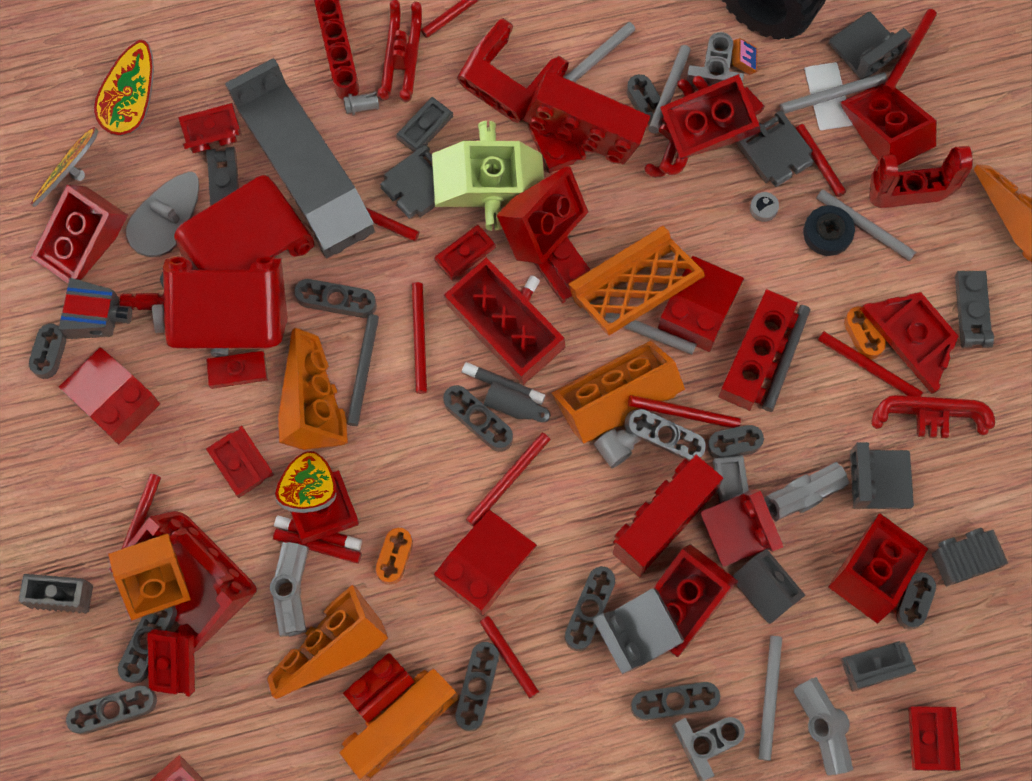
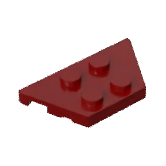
M919 292L905 297H895L863 305L860 308L861 312L931 394L938 391L941 386L939 382L943 371L947 369L951 359L950 352L955 348L959 336L923 293Z

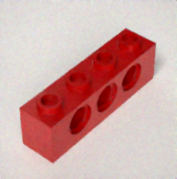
M768 289L765 290L721 388L719 398L748 411L751 410L754 403L760 405L766 388L761 387L765 377L771 380L777 363L773 362L776 352L782 354L788 338L783 337L787 328L793 329L799 316L798 313L794 312L798 302ZM765 323H775L778 326V330H769ZM763 347L768 354L764 356L758 355L754 348ZM750 371L756 375L757 379L749 381L744 378L743 372Z

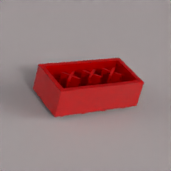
M547 70L534 92L523 121L529 123L534 129L546 130L555 134L562 141H571L578 144L587 152L601 154L612 163L625 164L640 146L650 115Z
M487 257L444 294L447 306L522 385L526 384L566 348L565 338Z
M697 454L690 461L685 458L675 469V474L672 477L673 480L671 482L665 480L655 491L656 495L652 499L653 502L649 504L646 501L634 514L636 517L633 519L634 523L631 526L627 523L624 524L614 536L616 539L613 541V544H615L613 555L639 578L715 495L724 479Z

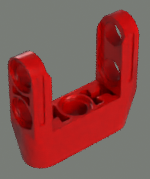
M502 18L471 52L459 72L457 80L467 91L511 121L519 123L525 118L534 92L546 71L548 70L563 77L569 67V62L561 56L551 59L531 84L525 88L490 64L508 43L513 29V24Z
M969 146L951 148L941 167L898 172L897 159L894 154L882 155L871 175L869 199L878 208L942 201L960 189L973 166L972 151ZM907 185L915 186L917 191L909 189Z

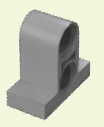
M717 32L710 37L704 67L689 65L687 81L693 89L698 90L693 84L695 76L704 78L709 86L737 74L740 75L743 82V73L729 71L733 40L727 33ZM715 48H721L724 51H717ZM710 72H718L721 75L715 76Z
M733 717L724 718L696 733H693L686 718L672 725L699 781H705L715 776L707 760L739 744L745 734L743 724L740 720ZM728 724L736 729L737 735L734 741H727L723 738L721 734L723 725ZM703 738L708 742L709 751L707 754L700 755L694 750L693 744L695 739Z

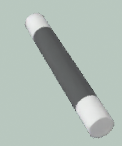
M468 362L463 366L462 373L488 384H492L495 381L529 395L539 405H542L545 399V394Z

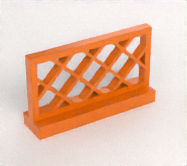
M661 226L569 283L574 302L579 308L583 307L606 334L610 336L704 277V271L671 239L670 232L664 226ZM670 252L675 254L674 260H660V258ZM652 267L650 275H636L644 268ZM672 268L671 275H656L657 269ZM678 268L690 269L692 273L685 277L676 276ZM622 282H629L627 290L613 289ZM634 282L648 283L647 290H633ZM654 283L668 284V287L661 292L652 291ZM599 296L605 297L603 305L590 304L591 301ZM610 298H624L623 306L609 305ZM630 298L644 299V302L638 307L628 306ZM606 313L620 314V317L610 324L605 320Z

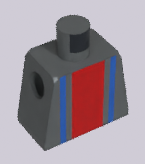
M69 278L59 330L68 339L110 337L113 335L116 322L127 324L131 322L132 308L120 306L119 297L109 288Z

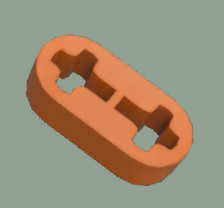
M861 306L853 307L845 317V328L857 351L871 360L876 359L885 349V339L861 312ZM855 315L858 319H864V322L862 323V328L859 323L852 322ZM868 339L870 343H877L875 351L872 348L865 347Z
M394 528L388 532L376 565L378 578L387 585L396 584L401 580L413 547L411 534L404 528ZM399 535H403V539L407 544L406 546L401 545L398 553L395 554V545L391 541L392 539H398ZM393 558L395 559L394 568L398 572L386 578L382 568L383 566L389 567Z

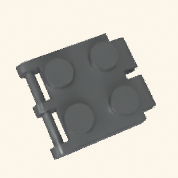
M782 111L776 112L775 117L764 124L759 123L761 132L758 133V137L746 143V140L751 137L736 142L738 148L765 183L771 181L775 187L792 178V171L797 175L813 163L810 157L812 149ZM776 122H779V124H777L773 128L769 129L768 131L766 130V128H768L769 126L773 125Z
M423 145L384 174V181L380 184V188L392 201L401 197L397 201V206L409 219L416 214L421 218L435 207L432 166L423 158L426 156L432 163V154L429 152L430 148L427 145Z

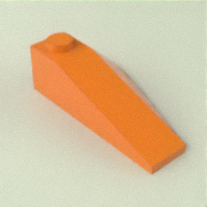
M976 165L973 170L1014 242L1023 250L1022 255L1032 262V197L1023 193L1018 194L1016 192L1018 190L1017 185L991 166Z
M298 328L292 330L278 415L279 443L302 450L345 445L348 443L346 415L343 408H338L334 396L338 392L335 384H330L326 372L329 365L319 336Z
M353 584L323 611L326 617L316 628L310 626L307 632H305L307 637L299 649L290 650L268 676L267 680L272 697L275 699L281 698L351 665L380 648L383 642L388 639L382 621Z

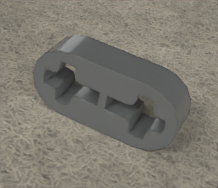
M634 75L628 81L627 95L636 110L650 115L648 122L650 125L653 113H647V103H649L651 109L655 110L660 96L647 76ZM635 85H638L640 88L644 87V96H642L639 90L634 91Z
M46 324L42 326L35 339L29 359V367L41 379L53 377L59 369L66 345V337L61 333L58 325ZM54 332L58 338L57 340L53 339L49 344L46 337L52 336ZM46 359L50 365L49 367L44 366L43 370H41L38 364L44 363Z
M754 425L717 431L710 437L708 451L713 458L753 454L761 448L764 435ZM746 433H750L751 437L757 438L753 446H750L748 442L738 443V441L743 440ZM718 439H722L723 443L733 442V444L726 446L725 452H721L719 447H714Z
M916 573L901 597L896 618L900 626L905 629H916L927 618L936 592L935 580L929 574ZM922 580L924 581V587L928 591H924L919 598H916L918 588L914 586V583L917 584ZM914 603L916 604L914 614L918 616V619L909 622L908 615L904 611L911 609Z

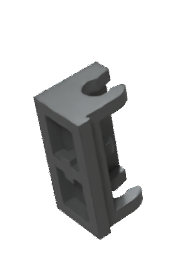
M900 641L841 658L852 691L906 676L917 671L905 642L900 643Z

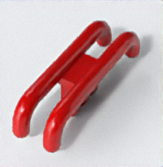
M392 0L390 2V24L381 88L378 89V96L382 101L389 99L394 69L405 70L403 88L399 95L401 101L406 103L411 100L414 88L422 25V6L417 1L411 5V28L408 43L406 32L399 30L401 21L400 3L398 0Z
M701 76L693 78V84L698 90L709 87L708 83ZM681 79L678 81L677 86L683 92L684 97L695 93L687 80ZM664 118L662 121L664 124L660 126L659 132L669 140L666 151L658 167L648 163L644 168L645 172L654 178H660L666 174H679L683 171L689 158L680 159L678 154L675 163L672 164L677 149Z
M906 395L889 396L882 400L873 412L871 420L872 426L875 429H880L883 426V422L888 420L889 413L917 415L918 437H924L926 426H929V438H936L937 427H940V436L945 439L949 437V417L972 419L976 423L978 434L982 436L988 434L989 429H993L996 423L993 411L982 401Z

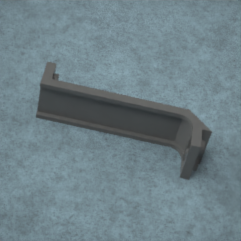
M273 58L226 82L225 85L236 109L308 221L325 258L327 259L334 254H338L345 248L375 233L374 222L355 186L287 86L276 60Z

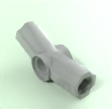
M835 462L810 476L806 474L786 485L785 488L767 495L764 500L772 519L776 522L797 511L803 513L823 501V498L848 486L849 481L843 467Z
M282 542L275 577L270 583L280 637H290L307 632L300 597V585L309 548L291 542ZM284 583H292V592L287 596H280V586Z
M817 677L809 679L794 689V693L809 718L808 730L810 735L819 742L825 772L827 775H837L853 771L845 736L850 727L849 719L844 711L834 708Z

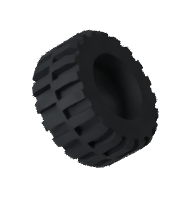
M722 0V2L727 4L726 9L730 14L733 13L739 23L747 25V29L753 32L757 31L761 36H772L773 39L778 40L794 38L804 33L826 1Z

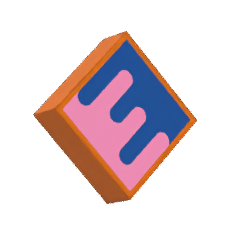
M741 38L733 40L732 65L749 75L756 73L757 47Z

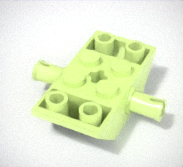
M482 121L478 124L480 141H462L432 153L435 207H485V228L492 231V225H494V230H500L502 227L496 215L501 211V207H505L512 198L544 180L543 159L540 152L520 141H496V123L489 121V127H487V121Z

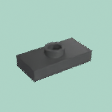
M431 97L396 134V138L415 152L423 145H427L453 118V112L434 97Z

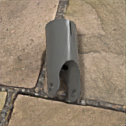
M495 381L491 384L484 401L485 406L516 419H534L539 422H547L551 416L548 409L539 406L529 395Z

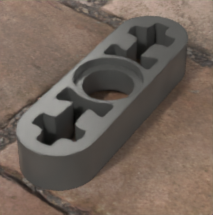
M313 279L301 280L295 287V296L298 303L306 308L360 318H367L369 314H374L377 309L374 294L366 289ZM308 288H312L313 293L317 295H309V298L305 299L302 292H307ZM340 292L344 295V299L340 304L332 305L328 302L330 294ZM318 295H322L323 302H320ZM349 295H352V300L355 302H362L363 298H367L370 305H365L364 309H360L358 303L350 302V307H348Z
M454 385L445 391L443 397L445 408L492 450L502 452L510 448L513 442V433L505 422L464 387ZM460 394L463 395L462 402L469 407L464 416L462 415L464 408L459 403L451 405L452 395L456 397ZM477 411L483 412L487 417L486 422L480 426L470 422V416ZM492 421L495 422L492 425L494 431L498 434L505 432V442L500 440L497 443L494 442V434L488 429Z
M632 410L625 418V428L630 434L681 458L691 460L696 454L702 457L706 450V443L699 434L647 410ZM642 415L644 423L654 426L651 430L644 427L636 429L637 424L633 422L634 418H640ZM663 426L669 427L672 431V438L668 443L661 442L658 437V432ZM679 439L686 442L694 440L693 445L697 447L696 451H690L688 454V447L677 444Z
M596 567L590 572L566 629L565 642L574 651H582L589 647L597 629L593 619L604 612L613 591L615 575L607 567ZM601 574H605L607 576L606 581L610 583L609 586L603 585L599 595L605 596L604 600H601L597 595L587 594L588 590L594 593L597 581L593 580V578H599ZM591 600L597 603L599 607L597 615L587 617L582 613L581 606L585 601ZM576 617L585 623L594 624L592 628L586 625L583 636L587 640H581L579 644L573 643L574 637L570 635L571 632H577L581 622H575Z
M175 606L164 609L168 613L166 618L161 617L158 620L159 616L155 613L141 618L118 665V673L121 679L130 683H140L148 676V657L147 659H139L137 667L140 671L138 674L133 673L131 677V671L127 669L128 665L135 664L139 656L133 655L135 650L141 654L148 655V649L145 650L141 647L140 639L142 635L155 629L148 627L149 622L162 627L161 630L170 631L177 616Z
M489 642L477 644L471 653L456 711V721L460 728L465 731L477 730L484 720L499 662L498 650ZM484 649H489L490 655L494 657L493 661L488 660L485 666V671H491L490 676L482 672H472L473 667L480 669L481 659L477 657V654L483 653ZM474 678H481L486 682V690L481 695H474L469 691V683ZM466 696L473 701H483L481 707L478 704L475 705L474 714L478 716V720L472 721L470 725H466L465 719L461 717L462 712L467 713L470 707V702H464Z
M709 682L643 691L636 694L633 698L631 711L637 719L642 721L707 712L718 705L720 692L714 684ZM703 688L706 689L707 693H713L714 698L709 701V705H705L703 700L692 702L695 708H689L690 698L686 690H692L691 696L700 695ZM678 693L683 697L684 705L680 710H672L668 707L666 700L669 694ZM656 695H662L661 706L665 713H659V707L650 708L647 715L644 714L643 710H637L636 705L641 703V698H646L648 703L658 701Z
M136 686L73 707L67 714L66 724L74 733L88 734L151 713L156 707L157 696L148 687ZM139 693L149 696V700L144 702V708L139 705L129 706L130 713L127 714V705L123 700L124 697H126V701L133 702L139 699ZM116 701L120 706L119 714L113 719L106 718L104 715L105 706L109 702ZM80 712L87 716L97 714L101 721L98 723V719L95 718L86 720L84 722L85 727L75 724V720L80 718Z

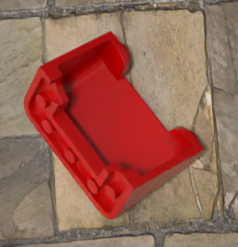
M267 175L256 177L185 221L177 228L174 234L181 256L192 262L193 270H249L251 264L259 257L270 256L274 258L285 250L291 256H303L315 247L313 237L277 185Z
M177 256L165 260L163 265L165 337L169 347L272 348L282 342L288 319L282 258L259 257L251 264L249 270H193L192 262L184 257Z
M178 511L150 516L126 548L165 534L169 535L191 599L175 605L177 610L175 621L180 625L175 632L181 633L184 636L194 635V652H196L250 601L257 592V588L252 580L187 515Z

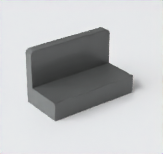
M767 549L753 557L732 576L738 580L736 585L769 624L806 596Z

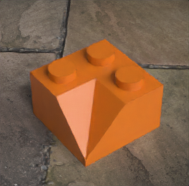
M168 534L108 554L114 580L131 621L191 600L184 575Z

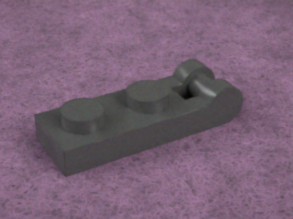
M226 147L224 151H216V149L206 150L210 206L239 189L235 147ZM227 161V167L218 168V162Z
M957 271L955 274L961 347L972 348L973 345H981L982 348H992L994 334L991 330L986 271ZM971 328H979L980 333H973Z

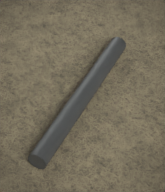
M800 305L797 313L799 316L789 333L788 341L762 406L766 411L773 412L811 310L808 306Z
M369 314L367 317L347 424L350 426H358L379 320V316Z

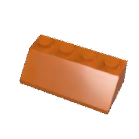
M650 340L557 389L551 394L570 428L584 444L588 441L596 440L601 434L615 427L625 424L627 414L632 410L638 409L628 406L630 395L663 402L673 399L678 393L684 391L685 387L676 362Z
M434 668L429 672L426 669L420 672L413 679L415 681L413 687L406 693H401L390 703L391 706L384 713L381 714L380 712L369 723L365 722L368 727L359 735L354 732L341 744L344 748L339 752L360 780L369 781L459 700L457 692Z

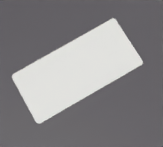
M836 62L804 68L810 94L843 85ZM846 95L813 105L819 130L853 125L841 107V102L846 100Z

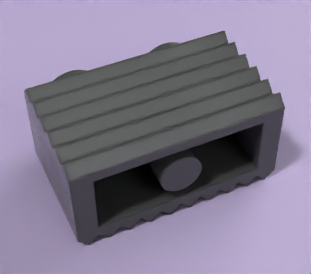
M978 528L966 533L967 539L957 542L955 537L938 543L939 548L932 553V557L937 564L946 587L1002 568L1008 564L994 529L984 532L983 528Z
M24 574L19 602L31 609L71 611L73 613L83 612L86 614L90 609L93 584L81 578Z

